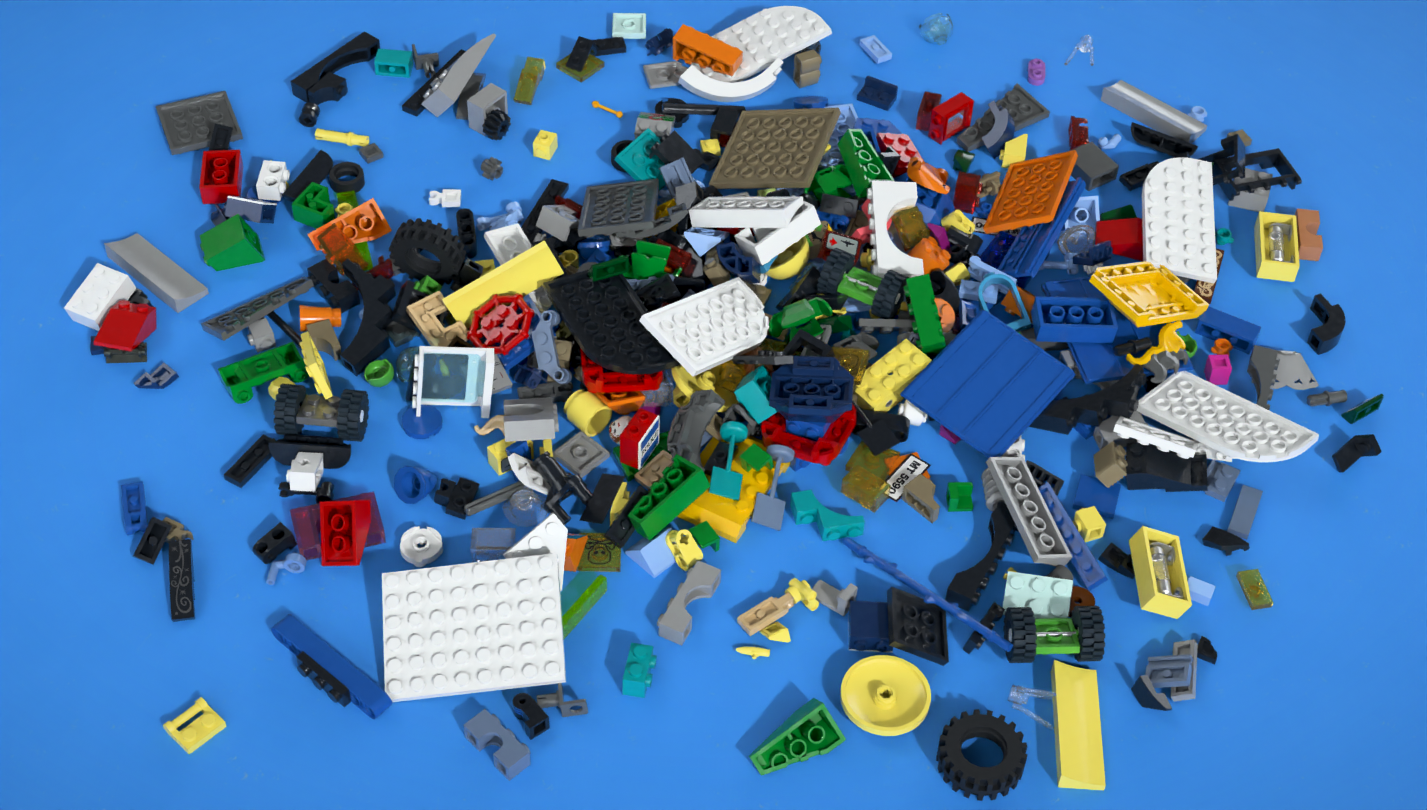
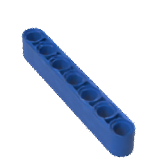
M288 614L271 628L274 637L297 656L304 651L349 689L351 702L370 718L376 719L392 705V700L385 691L291 614Z

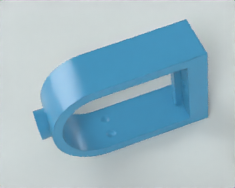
M995 272L986 274L978 291V302L981 310L989 312L982 295L984 290L992 284L1005 285L1010 289L1022 317L1006 325L1017 332L1030 329L1031 321L1014 281L1006 275L995 274Z

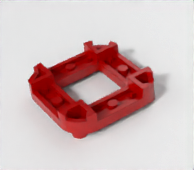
M581 349L582 379L590 393L654 391L660 388L663 380V371L641 375L619 372L603 373V367L588 358Z
M852 404V410L846 411L836 421L831 423L823 438L819 437L817 442L786 433V419L778 411L770 416L767 421L764 420L762 422L763 446L766 448L775 444L787 446L794 450V457L827 466L839 455L854 429L857 421L856 408Z

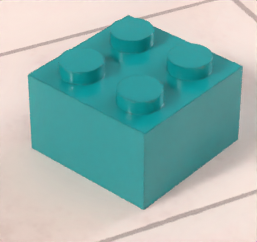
M763 365L744 376L734 391L738 402L745 406L749 416L754 418L758 424L778 412L777 409L769 406L772 377Z

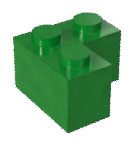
M312 182L291 204L294 220L317 229L335 219L333 204H330L328 187Z

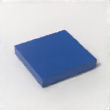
M1081 474L1072 509L1079 510L1095 506L1101 516L1113 519L1121 484L1114 483V485H1110V488H1107L1098 478Z

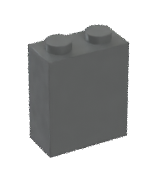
M1093 142L1073 149L1076 150L1078 157L1071 176L1075 180L1081 177L1086 183L1085 189L1087 191L1116 179L1119 166Z

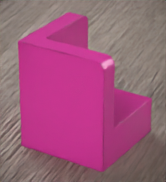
M1208 355L1204 368L1206 381L1214 385H1226L1232 371L1228 355Z

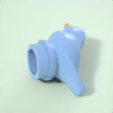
M514 210L510 215L491 223L489 226L490 231L518 224L516 221L518 211Z

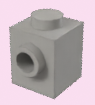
M266 318L257 320L248 326L249 335H247L249 344L250 346L254 345L257 352L276 347L274 333Z

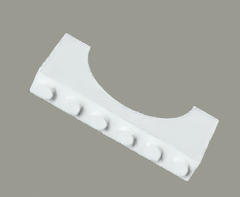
M872 181L871 187L867 188V199H870L868 214H871L869 230H872L870 245H873L871 250V260L874 261L872 266L873 275L884 278L888 270H893L909 278L924 275L923 259L914 258L901 252L892 243L887 232V222L894 214L905 209L915 208L918 198L916 182Z

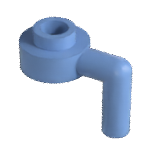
M294 552L287 554L285 560L273 561L266 583L269 585L275 584L279 569H286L292 573L303 572L307 563L306 558L302 554Z

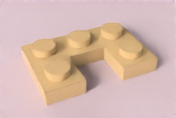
M440 291L407 306L406 312L431 346L447 347L456 335L464 341H468L466 335L468 329L461 320L444 328L437 319L436 315L448 310L442 300L445 297Z
M662 450L634 475L635 480L648 490L651 489V485L662 478L663 470L673 464L671 460L672 455Z

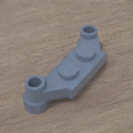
M553 310L544 311L541 314V319L535 331H531L538 368L540 371L544 370L559 384H568L572 379V373L570 370L560 367L552 327L559 324L560 315Z

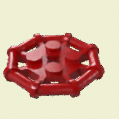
M519 293L515 295L495 294L482 307L473 311L470 330L466 335L467 339L471 340L476 348H494V354H503L505 356L521 341L529 337L528 332L535 313ZM501 303H511V305L505 306ZM495 306L494 310H492L489 314L484 315ZM519 307L523 311L521 314L516 313ZM481 320L482 327L480 330H478V326ZM523 322L521 329H519V323ZM485 336L487 340L483 344L479 338Z

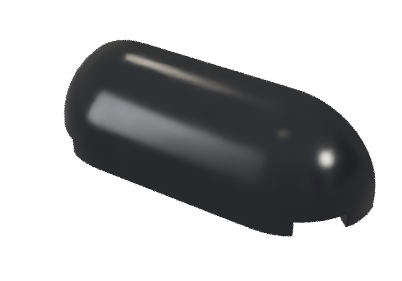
M1134 122L1131 124V133L1137 143L1175 157L1188 152L1191 156L1198 149V146Z
M320 150L283 193V198L294 202L312 182L321 184L333 167L332 158L326 152Z
M286 434L283 439L275 441L273 438L268 442L269 451L273 458L288 466H291V462L295 460L298 452L323 453V463L326 469L343 467L351 456V444L343 443L341 438Z

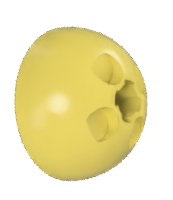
M802 237L798 242L786 248L784 252L779 253L770 266L769 271L764 274L773 279L786 280L802 272L808 263L810 248L806 237Z

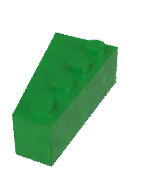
M848 129L837 145L857 197L867 198V188L871 187L872 181L895 182L862 129Z
M925 274L907 278V285L903 286L905 297H910L911 303L907 305L909 314L914 315L915 322L911 323L914 334L918 333L919 340L916 341L917 348L927 356L937 355L946 347L941 322L939 321L930 276Z

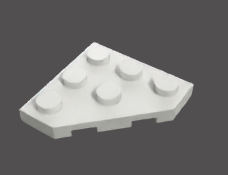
M552 512L508 549L503 556L509 559L557 553L561 592L568 529Z

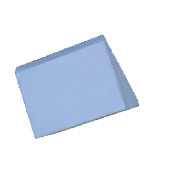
M1098 196L1079 198L1062 228L1064 235L1095 233L1096 222L1100 221Z
M691 227L684 232V236L701 257L727 238L729 232Z
M663 528L650 541L643 537L627 549L625 554L653 578H656L676 563L675 557L665 541L667 533L672 528Z

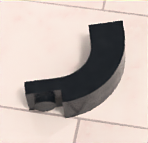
M1317 294L1314 296L1310 309L1323 325L1311 330L1307 343L1320 355L1330 351L1338 344L1346 321L1345 314L1339 304L1332 306L1322 294Z

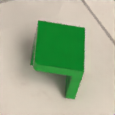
M754 443L739 456L742 468L747 472L752 468L759 471L764 466L770 470L774 467L772 456Z
M972 482L948 483L946 491L948 512L973 510L971 498Z
M707 521L688 529L700 548L710 545L715 552L719 550L720 537Z

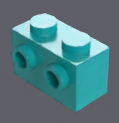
M631 643L623 675V695L645 698L647 687H651L653 674H650L651 668L655 669L657 656L653 655V646Z

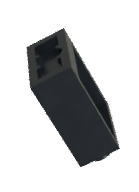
M802 329L798 330L783 350L786 351V355H793L799 346L803 345L820 355L819 357L835 356L831 346ZM785 364L772 365V366H773V368H774V371H776L777 369H779L781 366H783V365H785Z

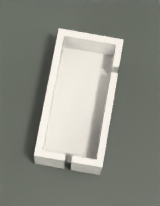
M804 201V204L793 215L787 228H752L757 242H755L750 228L743 229L734 237L743 255L753 257L760 265H764L779 253L784 252L786 248L798 242L806 234L814 231L816 227L821 225L815 207Z

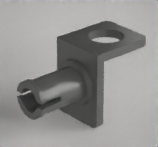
M412 44V55L416 70L424 69L425 76L430 78V73L432 77L436 74L434 67L439 66L438 53L417 55L415 44Z
M558 683L557 693L536 695L537 704L541 708L558 706L561 708L562 717L588 714L586 699L564 702L562 683ZM572 706H581V707H582L581 709H578V710H571V709H570Z

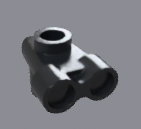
M953 245L949 248V254L951 255L949 262L954 263V265L961 262L966 266L967 270L970 266V257L978 256L980 258L977 253L964 252L962 245Z

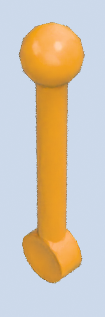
M598 101L592 102V107L594 108L599 107L615 114L618 118L623 116L621 111L617 112L600 105Z

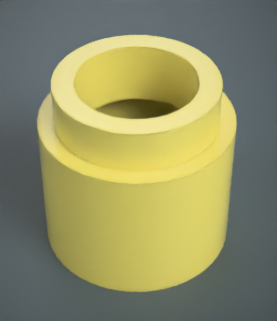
M584 390L574 392L564 405V413L567 415V419L589 437L596 436L603 431L612 416V409L607 407L593 393Z

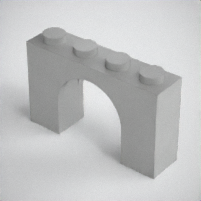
M552 397L504 400V415H506L504 416L505 442L555 439V432H559L557 404L552 403Z

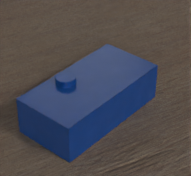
M1035 296L1031 316L1036 341L1113 343L1118 326L1114 306L1107 298Z

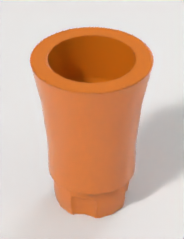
M300 305V332L307 331L306 325L327 319L330 320L332 327H341V308L331 309V307Z

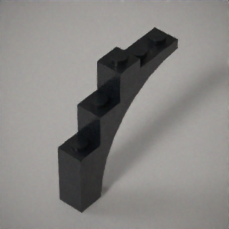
M347 258L342 262L344 274L360 291L363 298L364 311L358 333L340 357L343 366L355 376H358L369 363L375 361L390 347L389 335L384 329L393 322L390 320L392 309L387 303L396 296L395 284L392 280L386 279L382 275L375 278L371 273L363 271L358 263H353Z
M1135 364L1129 373L1118 382L1096 393L1072 399L1053 400L1029 427L1068 435L1077 423L1099 427L1103 419L1107 418V415L1122 416L1130 419L1133 412L1138 409L1139 402L1136 400L1138 391L1146 382L1143 365Z

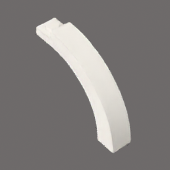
M778 58L757 77L734 83L712 79L691 65L680 76L678 82L690 92L708 100L717 102L744 101L760 95L775 83L776 76L782 71L783 61Z

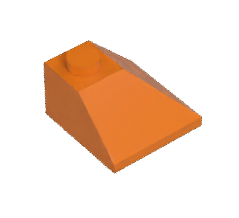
M640 391L593 393L607 407L620 415H628L630 412L638 411L645 401V395Z

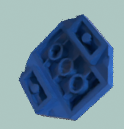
M907 172L893 178L895 182H914L907 176ZM917 184L918 198L915 208L897 212L892 216V222L923 236H930L927 224L932 223L942 227L941 219L952 213L955 207L949 192L942 194Z

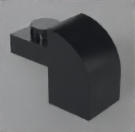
M466 258L450 289L456 292L480 278L483 266Z

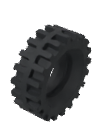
M417 218L415 222L409 219L407 223L403 222L398 228L389 247L391 252L389 256L390 259H395L393 262L394 266H399L401 268L400 272L402 274L406 272L411 280L415 278L420 281L428 275L441 286L444 283L449 285L452 280L456 279L465 260L466 251L463 250L464 244L458 242L459 237L457 235L453 236L451 229L445 230L441 227L442 224H432V221L429 219L426 222H422L421 218ZM413 248H421L434 254L440 261H434L425 258L424 256L417 253Z
M975 709L973 715H968L966 711L962 712L959 720L954 716L950 721V725L944 726L936 756V761H939L938 771L939 773L944 772L943 780L945 783L950 781L953 783V791L957 792L959 789L965 791L964 797L969 798L970 794L977 795V800L983 801V797L989 795L991 800H995L998 793H1001L1003 797L1008 795L1009 788L1011 787L1014 790L1017 787L1018 780H1021L1027 760V743H1022L1024 735L1021 731L1015 732L1016 724L1013 721L1007 724L1004 722L1005 716L1002 714L999 718L992 716L993 711L987 710V715L980 714L979 709ZM974 737L986 738L994 741L1001 748L1003 760L998 765L990 768L979 767L971 764L964 758L961 746L963 742Z

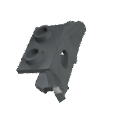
M732 404L725 411L722 423L729 421L743 422L746 420L748 422L746 426L748 429L747 437H760L762 435V422L758 424L754 418H751L743 404Z

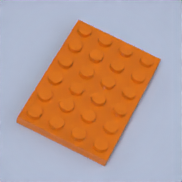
M1076 150L1010 164L983 227L985 233H998L1004 230H1014L1019 227H1030L1034 224L1053 221L1078 157Z

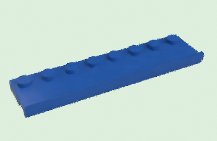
M1078 177L1076 181H1068L1053 221L1021 228L997 270L1013 278L1024 276L1034 278L1086 187V183L1081 177Z

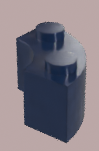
M734 242L716 245L720 261L736 278L739 277L747 283H761L760 264L753 257L743 256L742 250Z

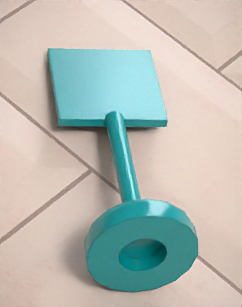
M729 421L720 426L721 438L730 443L726 469L712 467L709 493L739 501L743 474L731 471L734 444L741 443L747 439L748 429L742 423Z

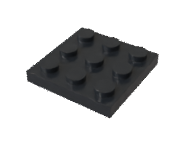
M894 587L888 589L889 646L942 666L947 664L949 657L946 611L934 603H925L923 598Z

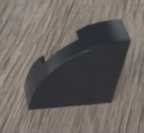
M1201 636L1197 648V658L1215 664L1217 651L1211 645L1210 640Z

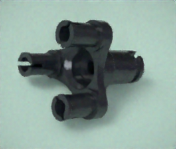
M548 451L541 454L532 463L551 487L543 508L547 513L553 512L564 525L567 524L571 517L560 506L561 502L571 495H577L582 503L587 506L589 500L594 495L588 490L587 484L579 474H567L553 457H550Z

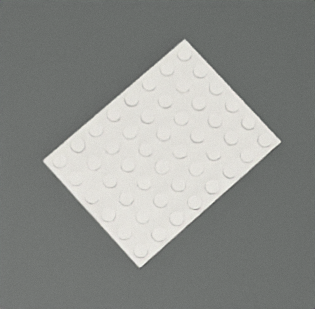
M557 553L382 573L385 692L392 702L566 683Z

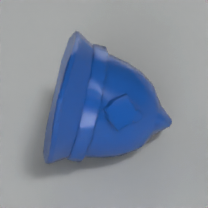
M405 466L400 468L394 477V489L403 502L415 504L434 490L438 478L429 470Z

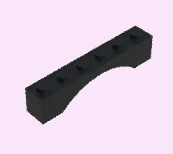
M364 31L291 81L293 95L306 103L310 102L308 90L328 72L335 73L351 64L367 62L376 57L377 51L380 49L379 39Z
M696 181L675 187L676 195L674 196V201L676 205L685 203L687 210L704 200L703 190ZM689 211L678 222L676 227L677 233L686 238L684 232L692 227ZM687 241L679 257V264L682 268L680 277L702 279L707 285L711 284L703 271L705 262L697 255L694 248Z
M1001 501L998 502L990 517L988 527L992 542L990 551L975 566L956 573L947 589L945 600L951 603H958L959 608L968 612L972 605H977L981 597V589L985 590L990 580L988 577L990 574H995L998 560H1003L1007 551L1005 549L1006 546H1011L1015 538L1014 532H1019L1007 505Z

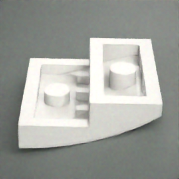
M515 453L508 456L513 472L525 486L548 495L551 487L540 475L537 467H534L533 461Z

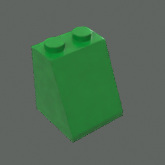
M239 214L200 235V247L205 255L203 259L208 266H212L216 271L265 261L258 234Z

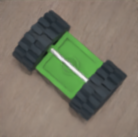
M834 248L823 265V270L820 273L821 276L818 279L817 291L824 295H841L842 293L871 305V313L882 319H894L904 300L905 292L903 286L907 285L906 279L909 277L893 270H888L884 278L878 277L854 267L855 255L839 248Z
M1076 606L1072 610L1071 618L1035 619L1031 607H1008L1006 609L1005 625L1003 626L1004 639L1013 644L1012 650L1010 652L1006 651L1009 663H1032L1036 654L1073 653L1075 660L1078 662L1102 660L1105 647V624H1103L1104 618L1099 606Z

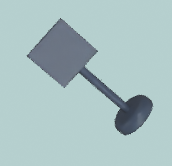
M775 444L768 446L766 449V453L772 456V461H776L770 496L757 492L751 522L780 531L786 502L774 497L781 463L791 462L794 459L795 452L787 446Z

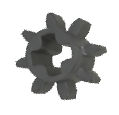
M490 157V160L485 159L481 164L482 176L492 181L494 178L498 179L503 173V167L500 166L502 162L493 157Z

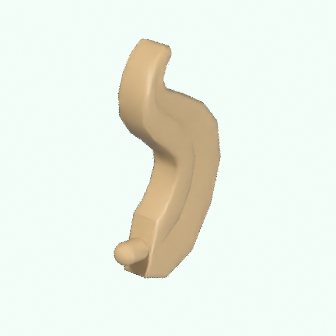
M496 415L482 428L476 425L474 429L479 435L483 436L495 429H500L505 436L504 416L506 415Z

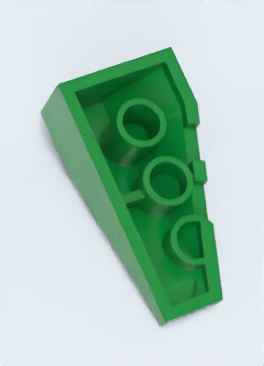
M813 698L796 710L748 757L762 776L786 768L790 764L806 761L808 758L816 755L827 754L844 742L846 738L824 703Z

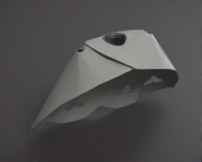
M1277 350V359H1280L1277 371L1274 370L1273 374H1277L1276 380L1279 382H1275L1274 386L1271 385V389H1279L1287 385L1295 390H1305L1319 386L1301 353ZM1298 379H1300V381L1302 382V384L1299 383V382H1298V383H1294V382L1297 381Z

